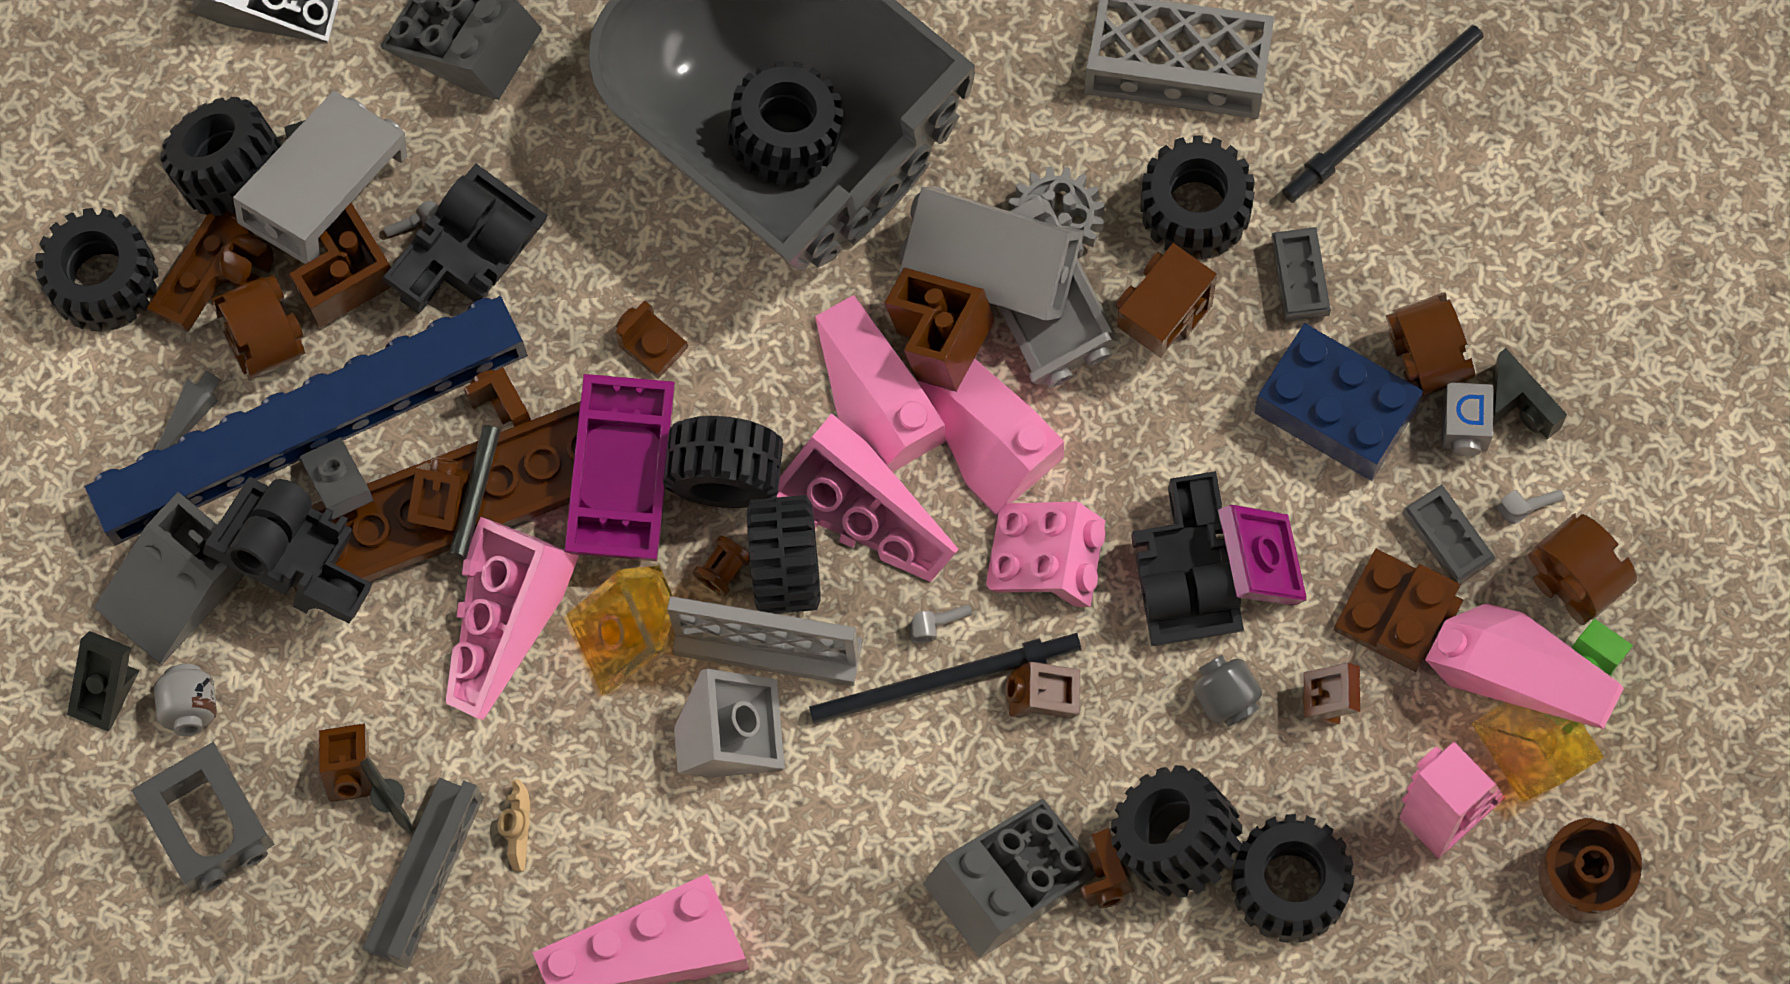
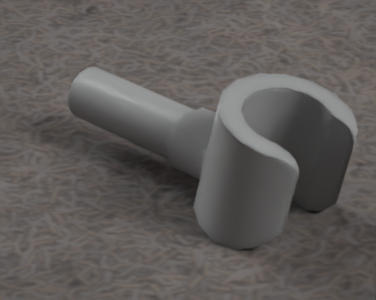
M433 201L423 202L417 208L416 214L384 227L387 237L414 227L416 228L422 224L424 225L427 219H431L439 205Z
M1559 489L1541 496L1532 497L1526 501L1518 490H1514L1502 498V503L1497 506V509L1509 523L1516 524L1538 508L1563 501L1564 494Z
M967 604L936 614L931 611L918 612L914 615L909 625L911 641L913 643H924L936 640L935 626L944 625L972 615L970 605Z

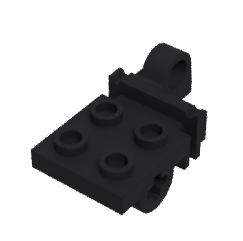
M475 163L465 176L462 175L452 185L439 204L435 214L431 219H427L423 230H418L414 240L385 274L382 281L401 294L400 301L418 314L423 311L434 297L443 281H446L474 302L487 298L491 286H495L545 223L548 215Z
M1213 471L1171 478L1168 485V493L1174 525L1137 530L1131 534L1133 548L1147 546V551L1136 554V561L1151 647L1244 631L1240 610L1241 598H1237L1225 539L1216 538V534H1223L1218 511L1223 507L1217 473Z
M249 476L205 543L203 554L284 595H287L293 586L297 588L293 603L294 608L306 614L311 609H320L349 624L365 601L372 583L335 565L349 542L352 528L346 526L348 518L341 515L336 524L332 523L333 511L327 508L324 514L312 509V501L307 492L291 481L276 479L267 486Z

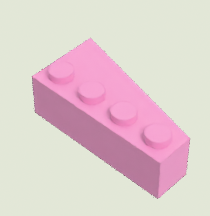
M1455 742L1444 751L1436 746L1421 759L1416 766L1418 770L1411 777L1414 781L1407 787L1408 793L1401 800L1405 806L1399 819L1438 859L1505 799L1497 785Z
M708 874L533 952V956L546 984H668L689 979L692 981L707 978L710 975L731 971L734 973L750 970Z

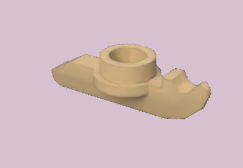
M515 779L512 781L513 791L507 796V801L511 802V808L505 809L500 814L497 828L499 833L508 840L507 856L512 870L523 872L526 864L528 829L530 825V799L525 785L519 779Z

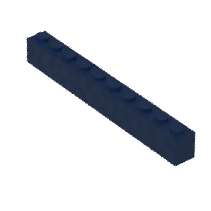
M502 297L480 299L471 304L466 312L452 318L442 317L436 319L427 326L426 330L411 337H397L388 342L385 349L372 355L362 354L348 360L343 368L328 375L325 373L316 374L304 381L302 387L288 393L279 392L265 398L261 405L245 413L237 411L228 414L221 419L218 425L208 430L189 432L183 435L177 444L162 451L155 449L145 452L136 459L135 463L120 470H106L97 475L94 482L84 487L105 534L116 546L140 535L146 525L177 492L198 508L242 488L249 476L256 480L264 478L301 461L300 456L340 437L343 441L470 383L481 372L487 370L496 371L527 357L528 354Z

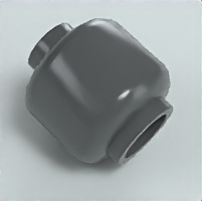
M1220 655L1198 668L1203 677L1195 682L1193 691L1212 722L1221 723L1225 721L1226 725L1230 727L1260 709L1256 702L1260 700L1262 690L1244 660L1235 658L1226 662L1223 655Z

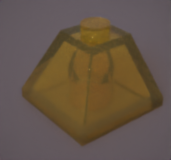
M660 565L618 570L566 614L602 695L611 693L664 648L672 624L667 609L670 596H673Z
M1503 702L1471 722L1522 803L1568 781L1605 758L1585 724L1511 703Z

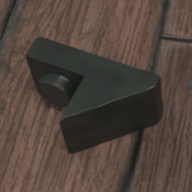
M1507 348L1502 350L1498 354L1493 369V425L1518 407L1520 409L1519 416L1523 423L1532 432L1537 433L1540 431L1548 440L1562 428L1567 416L1566 412Z
M92 631L87 632L80 639L67 715L105 731H109L112 728L139 673L138 669L128 666L131 647Z

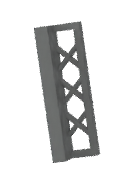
M439 777L362 948L364 952L403 968H409L484 799L477 785L464 780L460 786Z

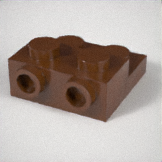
M1375 548L1333 631L1417 672L1422 661H1426L1425 659L1437 638L1436 634L1442 622L1457 615L1464 601L1456 596L1461 584L1421 564L1415 568Z

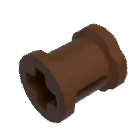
M719 535L715 540L717 547L703 566H696L692 573L703 585L720 596H726L730 591L729 583L743 565L747 566L750 564V556L740 545L725 536Z

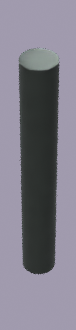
M490 425L482 427L449 555L457 559H467L501 431L497 427Z

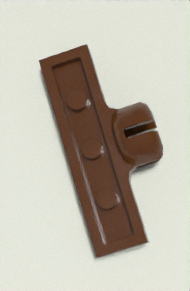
M227 211L220 216H214L213 213H210L205 217L147 309L154 317L189 332L215 290L222 283H231L240 287L261 278L250 273L252 266L263 272L270 273L274 261L273 250L266 243V240L254 236L252 231L238 224L236 212L231 213Z

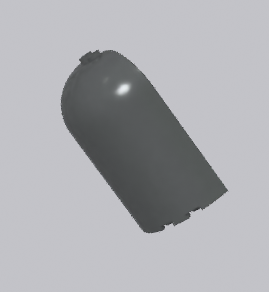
M609 0L594 25L589 45V63L592 78L599 94L611 112L791 266L800 271H805L809 263L814 264L818 268L836 259L841 250V244L847 240L852 245L858 243L903 199L930 165L927 160L931 155V147L935 141L938 144L944 143L960 117L955 112L959 105V98L965 99L970 95L975 76V65L896 0ZM784 61L785 66L793 67L794 62L803 64V70L809 72L813 67L820 71L819 79L825 80L828 78L834 84L832 93H839L842 100L840 108L843 109V120L836 152L833 153L832 161L828 167L822 166L819 175L812 178L809 174H806L805 182L795 184L793 179H787L786 185L776 184L777 179L769 177L766 182L758 179L759 172L756 170L749 174L742 168L744 159L736 161L732 154L733 145L728 144L729 116L737 85L742 86L743 77L749 72L756 75V69L761 65L766 64L769 69L774 68V62ZM773 114L764 118V121L769 126L782 132H797L806 128V125L801 120L788 114Z

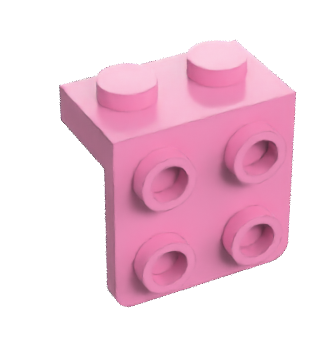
M1078 501L1008 503L998 514L986 580L987 587L995 593L1052 592L1075 607H1091L1093 590L1098 582L1097 567L1101 546L1105 541L1104 527L1106 520Z

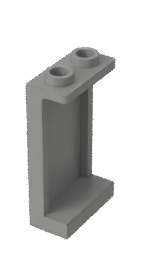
M333 90L233 197L238 224L306 264L320 254L318 238L391 158L401 163L407 157L405 132L394 121L390 119L383 120L368 111L358 100L354 98L348 99Z
M938 186L921 187L920 193L915 196L911 205L910 215L913 222L910 234L905 238L900 249L899 258L902 262L900 273L905 267L984 289L989 303L1042 320L1062 318L1084 234L1083 230L1070 226L1058 227L947 193L945 188Z
M1039 196L1009 211L1051 225L1061 226L1049 201ZM1078 258L1062 318L1042 320L999 306L1032 371L1029 377L1032 383L1043 386L1047 384L1048 388L1056 387L1072 378L1071 370L1084 363L1090 367L1108 359L1112 355L1110 349L1121 343Z

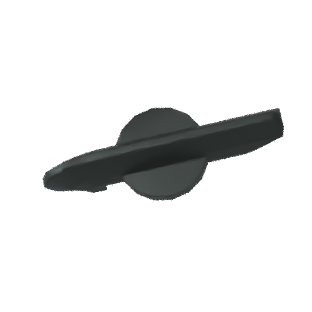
M367 757L360 764L372 784L370 791L372 805L381 812L391 813L395 822L411 834L413 832L411 821L402 807L405 797L402 785L391 778H383L370 757Z

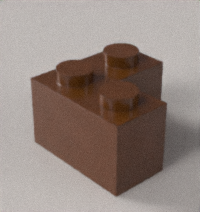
M352 203L343 210L318 238L325 253L289 273L299 295L320 328L391 288V286L382 281L391 266Z
M1172 243L1164 255L1157 252L1150 259L1143 271V274L1146 276L1137 288L1132 285L1129 286L1116 304L1118 309L1117 328L1160 358L1179 335L1186 339L1211 309L1217 279L1216 272L1174 243Z
M904 267L884 304L897 334L911 337L904 351L917 381L957 392L995 321L984 289Z

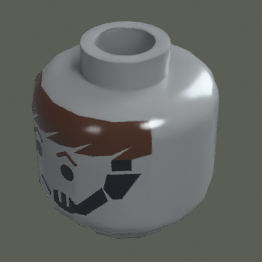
M193 664L172 666L154 684L157 721L164 728L174 731L176 735H197L202 731L203 727L209 725L215 719L217 707L214 680L209 674L201 671L198 666Z

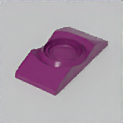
M593 374L583 375L565 552L575 555L657 562L665 496L663 478L669 429L672 427L675 382Z

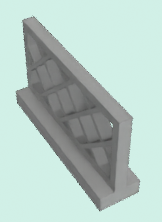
M1099 0L1091 50L1086 67L1084 94L1259 119L1274 16L1163 0ZM1107 8L1126 10L1132 16V19L1116 27L1106 16ZM1157 15L1170 16L1176 25L1160 34L1149 20ZM1201 21L1213 22L1220 31L1203 40L1194 30L1193 26ZM1140 26L1149 35L1151 40L1134 48L1124 35ZM1244 27L1263 29V37L1247 46L1236 32ZM1104 29L1108 32L1105 35H1103ZM1184 32L1195 46L1179 55L1167 41ZM1227 38L1239 52L1222 61L1211 47ZM1113 41H1116L1127 53L1120 58L1099 56L1100 49ZM1159 47L1170 61L1163 65L1148 63L1142 56ZM1260 51V56L1258 58L1255 55V53ZM1202 53L1214 67L1207 71L1191 69L1186 62ZM1246 59L1257 71L1256 78L1237 76L1230 68Z
M670 596L667 610L675 633L672 649L675 656L850 686L855 685L863 644L862 638L857 637L856 627Z

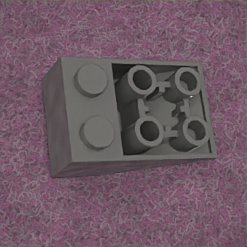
M194 0L190 13L229 27L328 43L339 0Z
M409 0L380 47L468 92L499 100L542 31V27L518 0Z
M179 492L146 525L94 606L101 615L161 666L245 576L243 573L203 554L205 543L217 524Z
M1043 798L944 856L924 881L923 885L977 956L982 958L1011 940L1094 878L1096 873L1090 857Z

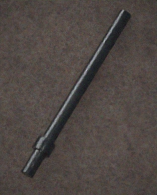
M1471 25L1325 153L1318 152L1304 164L1305 170L1282 189L1286 199L1294 203L1316 183L1323 184L1336 172L1335 166L1484 38L1482 31L1477 26Z
M1077 633L1041 642V639L1038 638L1023 642V648L809 706L813 724L1020 668L1029 662L1047 664L1049 659L1081 651L1080 640Z

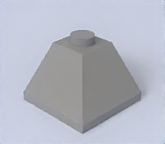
M713 669L702 670L674 727L678 773L703 777H721L784 770L777 679Z

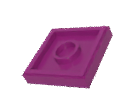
M1232 504L1219 509L1237 598L1292 606L1307 601L1289 515Z

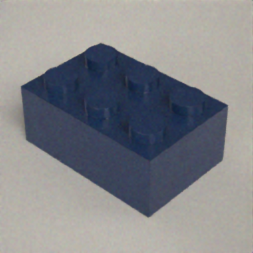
M1304 323L1259 392L1254 413L1368 480L1373 481L1417 411L1423 390Z

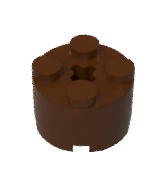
M274 275L267 278H258L212 298L217 318L219 319L224 316L227 321L223 323L225 328L223 333L240 369L244 374L247 373L249 381L300 359V356L305 354V349L301 342V338L304 337L301 327L293 313L286 315L281 302L284 300V295Z
M1445 292L1392 310L1391 314L1386 315L1390 329L1388 336L1396 357L1401 356L1405 368V371H1403L1405 381L1423 390L1422 396L1445 389L1449 383H1462L1475 378L1472 358L1465 360L1463 355L1466 352L1465 345H1468L1463 329L1450 299L1447 300Z
M1576 513L1572 514L1528 553L1530 561L1539 572L1533 577L1537 587L1549 598L1557 595L1566 604L1565 607L1570 616L1581 625H1585L1590 620L1595 619L1637 582V573L1629 557L1621 562L1613 550L1619 544L1613 536L1599 523L1584 514L1577 518Z
M1596 818L1575 820L1558 831L1541 858L1538 866L1541 891L1549 905L1569 921L1579 924L1602 922L1621 911L1635 893L1641 878V852L1633 837L1617 824H1610L1596 820ZM1583 866L1588 869L1595 866L1599 873L1596 877L1592 874L1586 876L1581 869Z

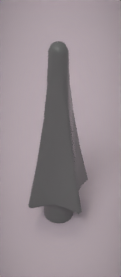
M205 371L197 384L188 379L186 380L174 411L155 449L162 451L177 444L178 440L183 435L189 433L218 402L212 396V393L221 382L218 377Z

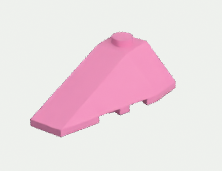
M854 295L815 316L838 419L864 439L892 472L946 442L944 422L921 386Z
M975 358L957 392L918 381L945 424L946 443L951 449L965 484L996 517L1008 503H1013L1064 459V441L1027 403Z
M832 413L779 478L777 497L807 495L812 503L815 529L820 525L840 534L839 542L853 548L856 542L875 549L878 551L881 561L929 582L937 576L958 551L957 546L871 446Z
M480 517L471 540L467 559L463 562L462 575L467 576L465 601L458 602L456 617L462 619L459 643L452 649L446 704L477 719L484 720L563 599L579 555L567 553L565 549Z
M1487 603L1445 620L1425 659L1438 675L1453 688L1604 729L1624 689L1619 682L1525 613Z

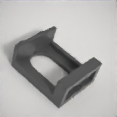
M211 742L131 790L181 880L192 893L198 890L208 892L217 888L227 879L225 874L240 865L243 868H248L259 863L268 855L266 850L275 845L231 772V767L214 742ZM208 781L234 827V839L230 847L222 854L214 857L202 856L192 849L168 807L170 803Z

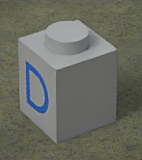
M1447 384L1442 397V449H1453V453L1460 456H1474L1480 454L1481 451H1487L1493 437V385Z

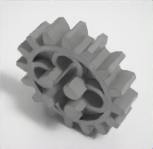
M1052 167L1046 168V177L1042 179L1034 172L1030 173V186L1018 183L1016 185V195L1018 198L1009 199V211L1036 196L1049 201L1054 211L1055 193L1058 191L1066 192L1067 194L1063 197V211L1058 216V221L1061 226H1070L1084 231L1078 258L1083 257L1082 244L1090 247L1096 245L1097 236L1094 232H1102L1104 220L1100 218V216L1104 215V202L1096 201L1099 189L1097 186L1085 189L1087 176L1082 174L1076 180L1070 178V168L1065 167L1061 176H1055ZM1075 216H1081L1085 219V222L1074 224L1072 220L1075 219Z

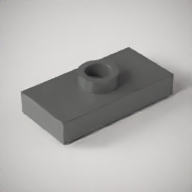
M1317 227L1273 232L1271 242L1285 321L1330 316L1331 309Z
M341 437L300 456L325 508L333 511L332 520L374 501L368 486Z
M1442 484L1404 508L1403 514L1451 580L1460 584L1494 562L1496 557Z

